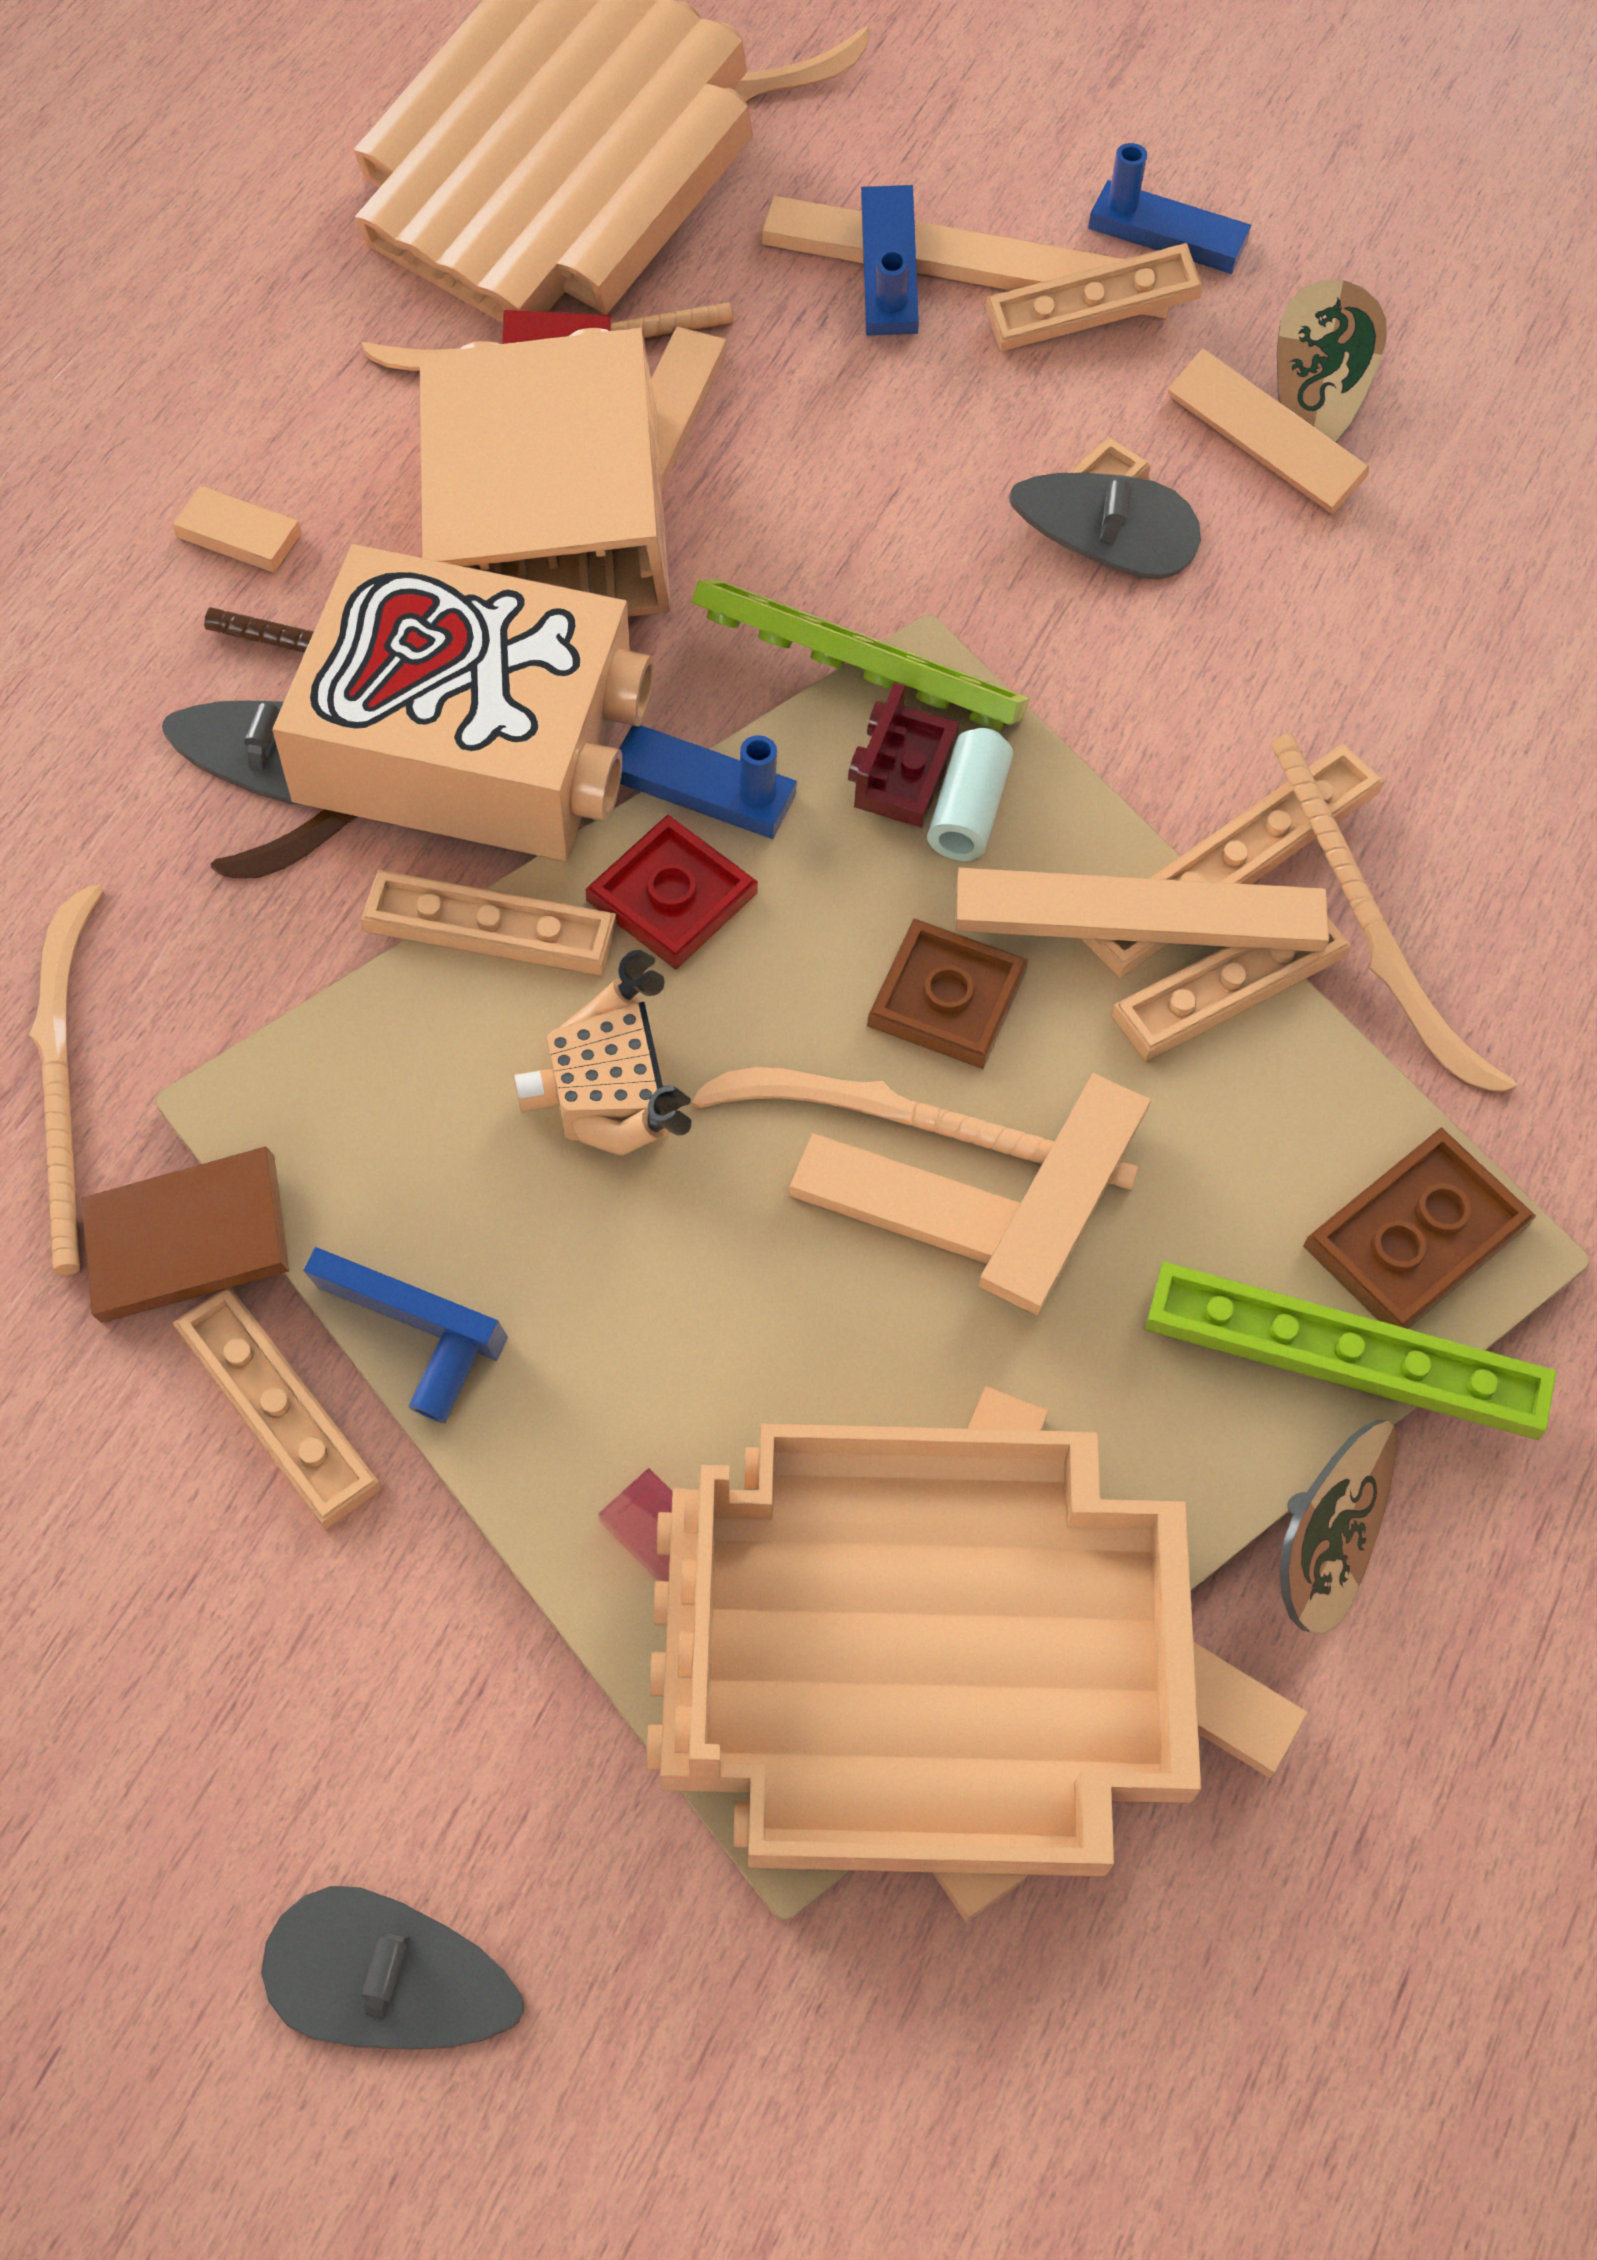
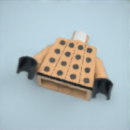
M642 950L628 952L619 964L618 973L620 979H615L591 1002L563 1023L559 1029L553 1030L547 1035L551 1068L514 1075L521 1112L558 1106L565 1138L580 1140L581 1143L619 1156L626 1155L658 1138L669 1137V1132L679 1136L685 1135L690 1131L692 1120L681 1111H678V1109L689 1105L691 1098L672 1085L663 1086L645 1002L637 1003V994L639 992L645 996H655L664 988V977L654 970L644 973L649 967L654 965L655 958Z

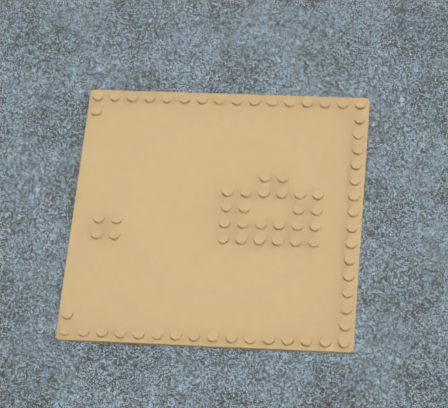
M923 615L881 641L1010 690L933 615ZM846 663L843 665V668L836 669L710 748L712 751L740 760L741 745L751 736H766L776 744V773L796 780L797 788L796 796L774 839L639 792L615 807L607 821L594 820L578 830L567 862L537 856L486 888V890L598 910L586 901L585 889L660 820L669 814L758 881V893L677 970L619 925L615 929L603 976L404 939L168 1086L156 1096V1105L159 1112L199 1164L264 1146L274 1154L289 1272L283 1274L646 1749L648 1725L662 1724L663 1696H650L652 1651L666 1652L667 1625H654L655 1581H669L670 1555H657L658 1512H672L673 1488H700V1465L730 1466V1490H745L746 1447L760 1448V1423L967 1429L985 1385L1048 1409L1041 1431L1098 1432L1100 1499L1186 1501L1190 1591L1192 1593L1289 1513L1287 1504L1290 1498L1297 1493L1309 1490L1333 1455L1351 1435L1364 1425L1376 1420L1390 1421L1396 1426L1418 1407L1144 1330L1162 1261L1377 1320L1303 1245L1310 1234L1442 1127L1528 1207L1536 1217L1529 1227L1411 1326L1410 1330L1487 1351L1578 1277L1589 1264L1588 1254L1307 979L1145 1062L1111 1016L1114 1004L1226 946L1169 943L1119 978L1080 938L955 931L958 868L1151 878L1181 857L1028 706L1021 721L1012 725L1004 723L1002 730H997L969 719L971 710L950 702L948 709H942L916 699L917 689L897 682L899 685L906 686L904 706L959 722L958 736L968 730L978 728L992 729L1001 734L1013 749V759L984 855L977 860L958 861L944 857L937 853L927 840V834L951 756L922 828L854 807L856 783L848 781L850 764L858 746L867 748L872 737L867 735L871 712L876 701L886 703L891 688L879 686L863 678L865 669ZM913 918L1028 959L1026 973L984 1069L867 1026L870 1010ZM642 950L655 958L654 965L649 967L644 973L654 970L664 977L665 983L663 990L655 996H645L639 992L637 994V1003L645 1002L663 1086L672 1085L691 1098V1103L680 1107L678 1111L688 1116L692 1123L690 1131L685 1135L677 1136L669 1132V1137L658 1138L626 1155L619 1156L581 1143L580 1140L565 1138L558 1106L521 1112L514 1075L550 1069L547 1035L551 1031L559 1029L563 1023L591 1002L615 979H620L618 973L619 964L628 952ZM751 1067L784 1068L839 1080L855 1082L884 1081L895 1093L918 1103H925L938 1107L941 1110L945 1109L949 1112L952 1111L966 1115L968 1118L973 1117L987 1123L1004 1126L1007 1129L1010 1128L1025 1134L1044 1138L1045 1140L1055 1141L1092 1073L1098 1074L1151 1099L1148 1111L1121 1159V1162L1124 1161L1138 1166L1132 1190L1117 1187L1115 1184L1107 1185L1038 1316L978 1287L980 1276L987 1264L790 1197L789 1188L811 1133L1019 1203L1022 1202L1042 1164L1032 1162L1029 1159L1018 1158L1011 1154L1001 1153L991 1148L988 1149L974 1145L972 1142L967 1143L953 1137L916 1128L913 1125L909 1126L889 1119L821 1103L790 1099H750L720 1103L703 1108L693 1107L692 1105L697 1091L703 1085L727 1071ZM314 1247L497 1319L500 1322L508 1339L498 1360L495 1361L481 1354L477 1355L446 1423L431 1420L408 1407L440 1338L318 1289L303 1271ZM679 1791L768 1909L779 1920L789 1921L796 1917L852 1871L748 1868V1848L733 1847L735 1801H750V1792Z

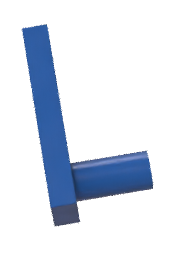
M1135 143L1121 145L1116 152L1112 180H1107L1090 213L1088 229L1157 251L1187 243L1193 262L1232 274L1248 242L1252 225L1142 191L1147 151L1144 147Z
M913 185L861 187L866 335L918 334L919 316Z
M642 725L639 727L631 726L619 748L622 752L621 785L770 839H774L796 796L797 781L776 773L777 747L766 736L755 735L747 738L740 748V760Z
M314 1247L303 1270L318 1289L440 1338L408 1405L411 1410L431 1420L446 1423L477 1355L481 1354L497 1361L508 1339L506 1332L497 1319L318 1247Z

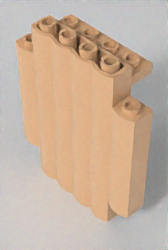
M483 0L354 149L364 179L379 187L377 192L355 216L366 246L503 323L504 310L549 312L565 292L607 315L753 137L748 105L745 99L736 91V85L747 73L743 40L731 25L724 22L717 23L712 20L701 19L698 12L684 1Z
M760 1423V1448L746 1447L745 1490H730V1466L700 1465V1488H673L672 1512H658L657 1555H670L669 1581H655L654 1625H667L666 1652L652 1651L650 1696H663L662 1724L648 1725L647 1770H660L662 1790L750 1792V1801H735L733 1847L748 1848V1868L1106 1876L1114 1865L1112 1801L1191 1803L1200 1792L1201 1773L1186 1501L1100 1499L1098 1432Z

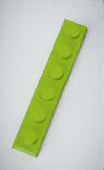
M719 579L697 581L691 603L708 609L706 618L715 623L731 628H739L740 622L760 629L758 638L767 643L790 648L792 642L812 649L810 658L819 663L835 668H843L844 662L865 669L863 678L871 683L891 689L894 683H902L917 689L916 699L942 709H948L950 702L971 710L969 719L989 728L1002 730L1004 723L1012 725L1023 719L1030 700L1026 696Z
M1162 1261L1144 1330L1538 1441L1547 1431L1557 1370Z

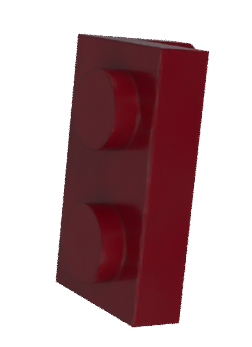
M894 683L886 703L876 701L867 727V735L872 737L867 748L861 746L856 748L848 772V781L856 783L855 808L922 828L958 738L960 723L904 706L906 686Z

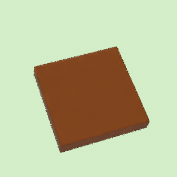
M913 918L870 1010L867 1026L984 1069L1026 973L1028 959Z

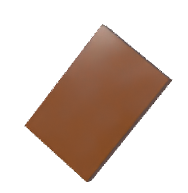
M1441 1127L1310 1234L1303 1247L1378 1321L1409 1329L1529 1227L1536 1215Z
M266 1146L81 1198L91 1314L101 1323L289 1272L275 1156Z

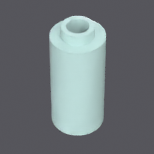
M978 728L961 733L956 740L927 834L929 845L944 857L958 861H973L981 858L986 851L1014 754L1009 742L992 729Z

